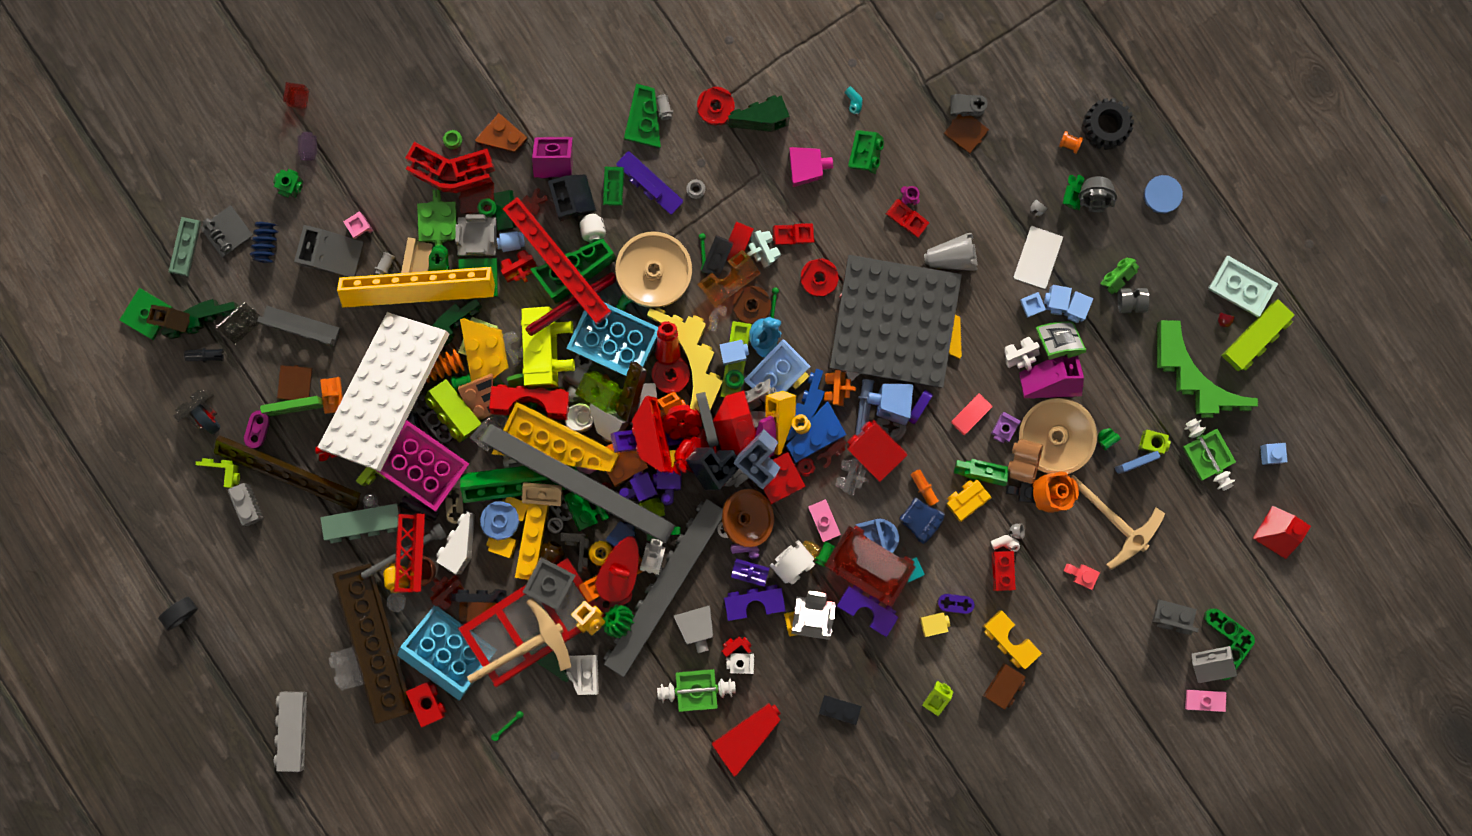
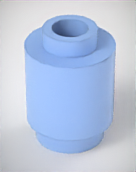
M518 231L500 233V237L496 238L498 249H502L503 252L519 250L521 247H525L524 236Z

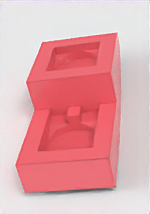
M978 394L951 423L965 435L993 406L981 394Z

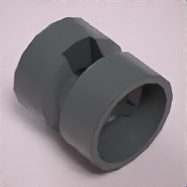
M1120 288L1118 291L1119 313H1131L1133 310L1136 313H1147L1149 310L1148 289L1136 288L1132 291L1131 288Z

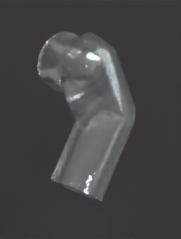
M717 305L709 316V331H717L719 315L726 316V306Z

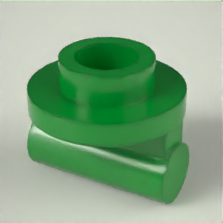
M1111 428L1103 429L1098 434L1097 442L1104 450H1107L1121 440V437Z

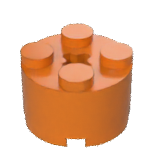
M1066 472L1043 475L1033 483V496L1039 510L1048 513L1068 510L1074 506L1075 500L1078 499V485L1074 478L1071 479Z

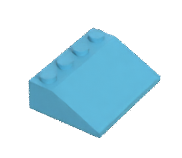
M607 303L605 304L612 313L597 325L584 310L566 349L627 376L630 362H637L642 367L645 366L657 342V326Z
M434 605L401 645L397 656L460 701L473 684L469 682L467 676L483 668V666L458 629L463 625ZM470 630L482 652L490 661L497 649Z

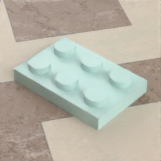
M1226 256L1208 290L1252 315L1260 317L1278 283L1230 256Z

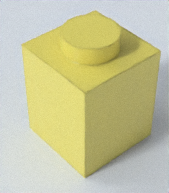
M943 612L920 617L924 637L948 632L947 627H950L948 615L945 616Z

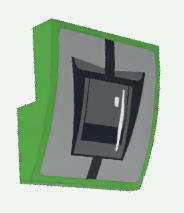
M1055 322L1036 327L1037 334L1049 360L1063 355L1071 358L1086 353V348L1074 322Z

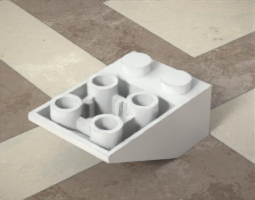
M470 512L463 513L457 522L459 524L456 531H451L447 537L449 542L446 547H441L436 555L438 557L436 562L455 574H462L472 558L475 514Z

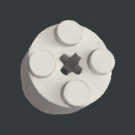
M799 540L795 542L797 546L793 548L790 545L775 559L777 561L775 565L773 563L770 564V567L785 584L788 582L791 585L800 578L799 574L805 570L807 572L815 565L813 562L814 557Z

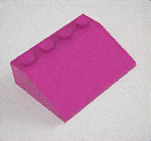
M406 420L379 473L436 511L469 463Z

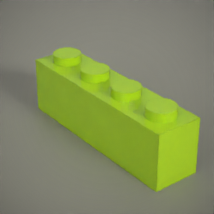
M1277 299L1221 356L1237 371L1247 370L1254 363L1252 359L1256 355L1258 357L1266 351L1265 346L1269 342L1273 343L1280 336L1278 332L1282 328L1284 330L1292 324L1293 321L1291 319L1295 315Z

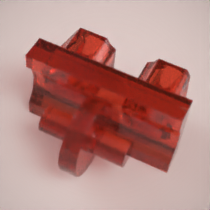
M457 575L453 576L450 580L446 576L441 580L435 577L433 581L436 585L431 588L435 594L430 599L435 607L438 605L443 610H447L452 605V601L447 596L451 592L457 593L458 589L465 590L460 578Z

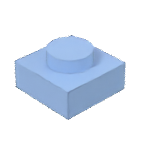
M1039 292L1020 300L1027 318L1046 310Z

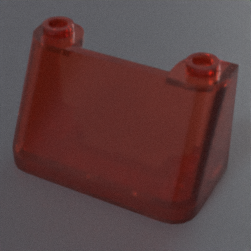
M856 525L854 528L849 526L827 560L826 568L883 604L893 608L916 569V566H914L915 562L907 556L904 558L898 557L864 535L865 531Z

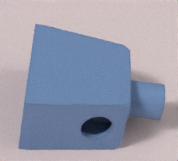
M882 384L878 394L868 393L867 404L877 405V416L906 425L911 415L913 385Z

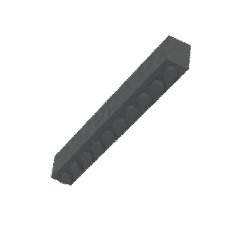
M706 500L705 503L703 501L700 502L696 509L698 512L695 519L690 518L686 525V528H688L685 535L681 534L675 543L678 545L675 551L671 550L665 559L668 561L664 568L660 567L659 575H655L657 577L654 585L650 583L645 591L647 594L644 601L640 599L636 605L635 610L637 612L632 620L634 624L630 627L631 631L628 630L627 635L622 636L620 639L616 638L614 643L617 645L613 651L609 649L604 657V660H606L604 665L623 677L627 674L722 520L723 509L709 500Z

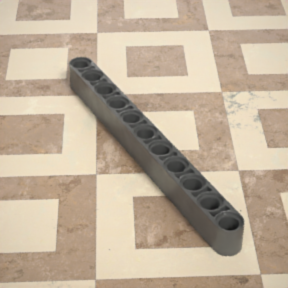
M492 424L489 425L480 440L494 450L663 543L667 542L675 528V525Z

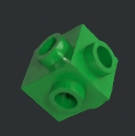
M281 169L280 173L276 174L273 183L274 187L278 190V194L289 198V195L297 197L303 187V180L298 176V172L291 169L287 171Z

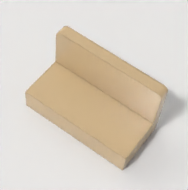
M408 237L401 273L428 271L429 255L433 245Z
M523 482L522 503L561 506L564 493L562 486Z

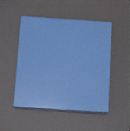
M1158 451L1149 453L1115 467V470L1118 474L1159 459L1160 454Z

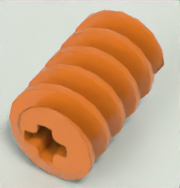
M452 349V356L447 351L445 352V358L439 354L438 360L435 362L426 380L427 383H430V377L437 381V374L442 379L445 377V372L448 376H451L452 369L456 374L459 373V367L465 371L459 353Z

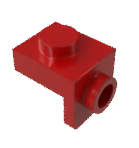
M739 636L734 641L730 638L722 645L724 647L722 652L727 657L742 645L749 654L752 652L750 650L752 645L746 637L742 639Z

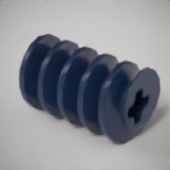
M255 222L254 226L259 229L253 231L257 237H253L252 241L257 244L251 245V249L255 250V252H250V256L254 258L252 260L257 262L274 263L273 260L269 259V256H275V253L271 252L270 249L276 248L275 245L271 244V241H277V238L273 237L272 234L279 232L273 229L274 226L278 225L268 222Z

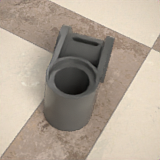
M951 95L950 115L954 117L962 115V117L981 116L987 108V100L981 95ZM976 103H979L980 109H977Z
M579 354L574 359L575 371H566L562 380L577 389L582 387L594 365V361L588 358L589 363L582 365L581 358L583 356Z

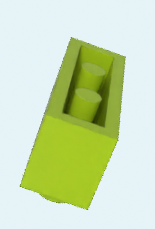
M447 379L429 390L424 397L428 407L436 412L439 421L448 427L451 436L457 439L459 443L476 432L482 425Z

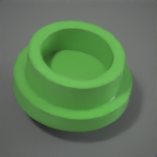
M455 130L446 132L443 137L444 145L449 149L459 148L462 144L461 134Z

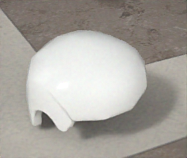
M578 403L573 407H569L568 420H565L566 426L579 433L588 431L594 423L589 406Z

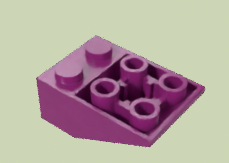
M1063 355L1037 364L1029 371L1026 369L1019 372L1024 398L1082 396L1084 376L1078 355L1071 358Z

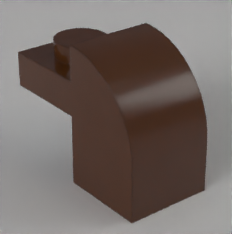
M460 602L459 621H470L497 603ZM496 614L484 621L502 623Z

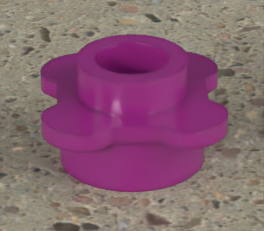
M903 186L901 188L903 204L913 203L917 205L920 202V193L917 187Z

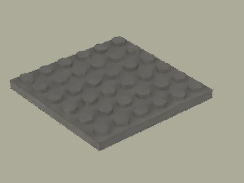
M848 255L829 368L943 388L962 274Z

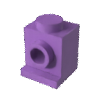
M1003 412L991 434L994 435L996 441L1008 443L1021 421ZM1003 425L1009 427L1008 432L1002 430Z

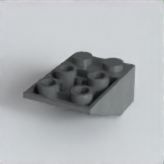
M304 225L294 262L299 266L345 277H355L364 242Z

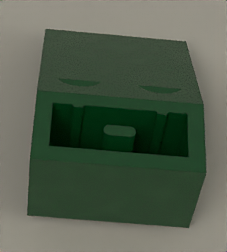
M773 95L768 97L763 103L755 102L750 104L747 109L742 111L741 109H736L730 112L728 126L730 128L773 132L789 126L790 116L782 95L779 97Z

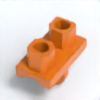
M835 370V373L826 374L825 382L828 385H834V392L825 391L824 401L844 407V398H850V391H856V387L851 386V379H846V372Z
M341 378L320 379L324 414L336 413L343 399Z

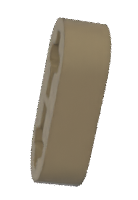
M453 487L445 498L446 517L449 522L457 524L460 517H457V521L451 517V514L454 513V507H456L457 513L461 515L465 514L461 490ZM453 491L460 495L459 498H456V505H454L453 499L449 497L453 494Z

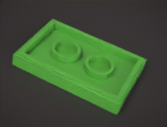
M313 396L261 405L260 410L262 414L275 416L323 408V399Z

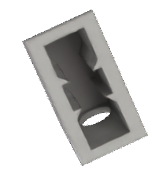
M710 605L674 615L686 644L695 642L697 653L708 651L706 639L713 637Z

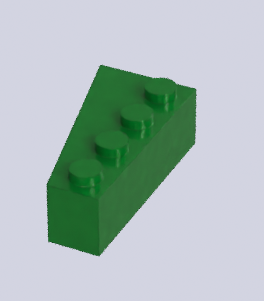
M604 239L581 247L575 252L565 254L586 281L617 260L614 252ZM547 263L530 269L555 304L570 294V291Z

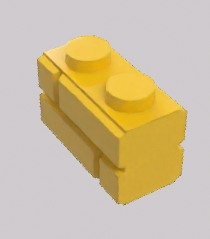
M969 480L962 486L963 491L959 494L955 491L947 498L949 502L946 503V506L959 522H962L991 499L989 493L978 480L974 482Z

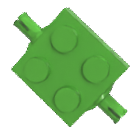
M432 190L433 201L417 203L419 242H431L437 246L447 241H455L457 224L456 202L441 201V190H437V194L436 190Z

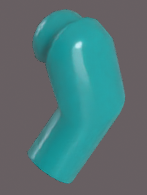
M850 86L844 93L851 99L850 112L858 114L862 110L863 99Z

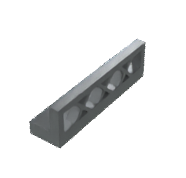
M266 306L263 317L259 316L257 320L262 325L334 347L341 329L270 306Z

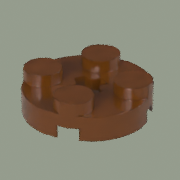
M757 286L741 289L733 300V311L736 317L743 323L753 324L761 318H767L771 310V301L768 294ZM755 301L757 308L749 310L747 302Z

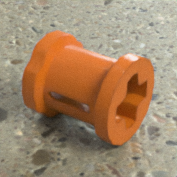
M1065 131L1059 147L1068 148L1077 154L1083 138H1076Z

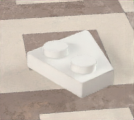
M597 655L569 656L571 668L566 669L569 679L574 684L577 694H599Z

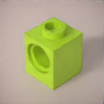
M1144 430L1138 449L1150 453L1158 451L1160 455H1163L1165 451L1168 452L1170 447L1169 435ZM1153 438L1159 440L1160 445L1158 448L1152 446L1151 441Z

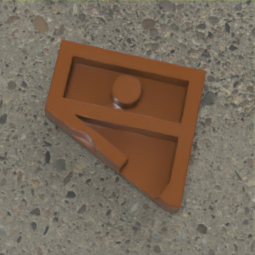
M498 113L475 141L478 144H485L516 153L528 138Z

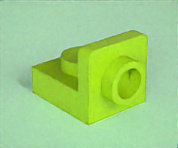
M659 497L638 504L659 517L665 515L664 504Z
M937 681L922 706L939 716L951 700L953 691L947 684Z

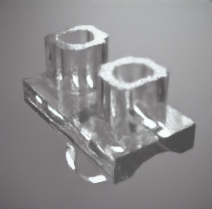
M515 331L507 332L506 334L502 332L506 354L509 355L516 367L523 360V346L513 351L511 344L519 341Z
M857 459L842 460L841 470L847 471L848 475L846 479L838 477L835 486L849 495H854L855 488L861 489L863 482L869 483V479L865 478L866 470L861 469L862 464Z

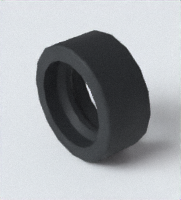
M185 597L166 609L158 619L165 629L169 631L190 618L198 608L190 597Z

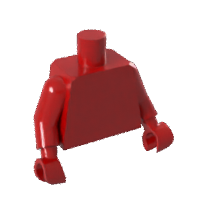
M700 429V433L696 437H685L675 451V461L672 469L681 476L680 470L684 473L686 470L693 473L686 459L696 448L709 447L704 429ZM716 446L712 447V449L716 453Z

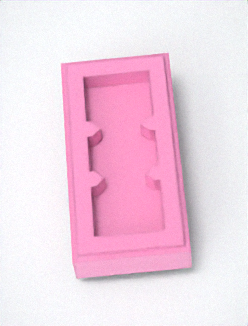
M826 499L808 506L822 542L841 535Z
M1186 690L1185 709L1226 712V692Z

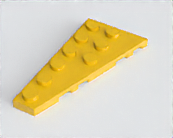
M516 402L503 431L568 466L612 472L620 456L619 453H614L613 450L519 402ZM493 450L492 454L505 456L504 454L496 450Z

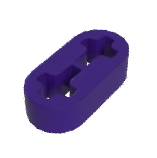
M926 389L911 411L909 422L914 425L933 396Z
M943 594L937 600V605L942 611L966 614L974 609V601L968 596ZM945 597H948V601H953L954 605H948L947 608H944L941 600H945ZM967 599L970 607H967L966 610H963L962 606H957V602H964Z

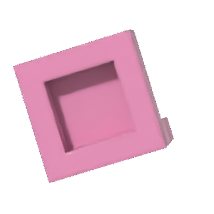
M360 211L343 221L354 239L366 231L369 233L373 232Z

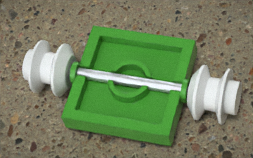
M1195 418L1186 423L1187 427L1184 430L1189 429L1191 433L1188 437H1196V440L1182 448L1200 480L1202 481L1216 474L1217 476H1215L1213 482L1220 484L1217 489L1222 488L1225 491L1234 486L1232 482L1235 480H1230L1229 475L1231 472H1223V469L1236 463L1218 429L1203 436L1202 433H1204L1206 427H1201L1200 422L1202 420L1197 421Z
M714 669L676 672L677 688L675 690L671 683H669L668 687H664L661 684V688H657L658 700L662 699V703H664L665 699L673 702L675 696H678L679 712L718 708L716 695L718 691L722 698H724L725 694H730L732 697V693H736L735 681L731 682V678H729L728 682H724L721 678L718 685H716Z

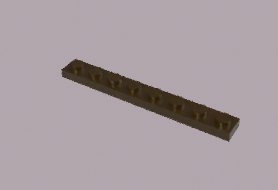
M219 435L215 441L214 453L350 510L355 511L358 507L361 495L359 492Z

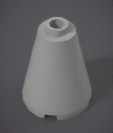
M972 233L964 234L928 249L927 254H924L926 265L934 269L978 270L976 266L975 244H972Z

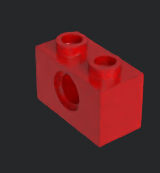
M1014 551L991 552L993 591L1016 590Z
M429 681L406 691L421 727L445 717L446 709L443 702H439L436 696L439 693L435 684H431ZM425 698H429L432 701L430 709L423 706Z

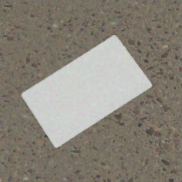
M1031 226L1014 274V279L1046 289L1063 236Z

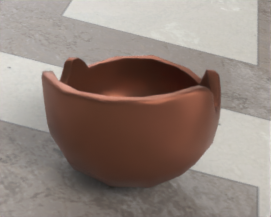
M426 556L422 558L421 586H425L433 581L436 575L434 562ZM409 561L407 569L411 566V561Z

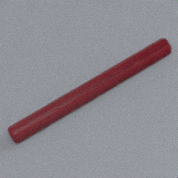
M610 272L590 286L598 294L617 281L616 275ZM574 296L528 325L526 332L533 336L580 305Z

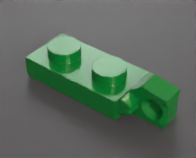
M975 459L966 462L956 461L954 473L1001 486H1006L1008 467Z

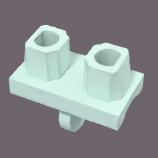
M761 230L751 236L750 240L752 243L749 244L751 251L747 253L748 258L754 256L756 262L761 261L763 267L766 268L781 256L777 247L769 249L767 245L773 241L770 231L761 233Z

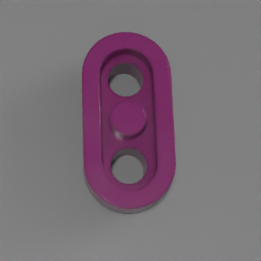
M255 411L250 415L244 435V442L248 447L257 449L264 444L270 424V417L268 415L262 414L261 411ZM260 417L263 418L262 424H258V419ZM257 436L258 441L254 443L252 438Z

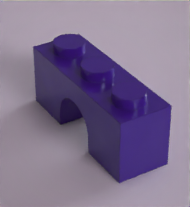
M777 585L767 586L766 591L758 592V588L746 590L747 594L739 595V591L727 593L728 597L724 598L728 621L747 618L746 607L751 601L755 600L763 603L766 614L785 611L782 588L777 589Z
M854 585L852 588L848 586L836 606L851 616H854L861 607L869 608L873 613V620L869 627L887 637L899 618L895 615L896 611L889 606L883 608L878 605L880 601L871 595L869 598L862 595L864 591Z

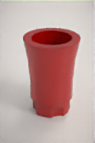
M669 321L662 322L657 331L654 355L662 363H673L681 356L677 326Z

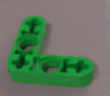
M1208 609L1204 614L1205 622L1232 641L1229 645L1231 650H1236L1239 653L1238 660L1233 661L1237 670L1253 647L1255 637L1251 632L1220 610ZM1210 613H1217L1216 618L1223 622L1221 624L1214 620L1211 622ZM1227 623H1231L1234 626V631L1231 634H1227L1224 630ZM1247 635L1249 636V637L1247 638V640L1249 641V643H1248V644H1247V643H1244V644L1242 645V647H1241V648L1245 649L1244 651H1242V650H1241L1240 648H1238V647H1235L1236 644H1237L1238 646H1240V645L1242 644V642H1243V640L1241 639L1242 636H1244V637H1246Z

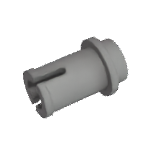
M668 95L657 96L656 100L660 111L659 117H661V120L671 119L673 110L670 109Z
M384 252L378 266L374 268L376 270L375 274H389L388 270L395 257Z

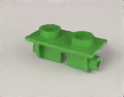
M1128 257L1122 259L1112 272L1105 275L1104 280L1100 284L1107 286L1109 293H1117L1126 284L1122 278L1124 277L1129 281L1138 272L1139 266L1135 263L1136 260Z

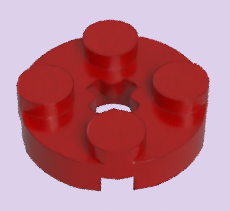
M717 86L703 91L697 101L698 115L704 122L710 125H724L728 121V116L731 115L730 112L735 110L732 95L728 90ZM717 101L721 108L715 111L711 104H715Z
M827 259L811 260L802 269L801 285L812 296L825 297L832 293L838 284L837 269ZM820 273L824 274L823 278L825 280L823 282L820 281L819 283L816 282V277H814V275H819Z
M682 358L673 363L657 361L652 369V379L661 392L667 394L672 392L679 393L687 386L690 380V371ZM670 369L674 370V374H676V377H673L672 380H669L668 376L665 375L666 372H670Z
M677 405L668 410L669 413L663 417L664 430L674 440L696 436L700 433L702 418L696 408L694 410L690 409L689 405Z

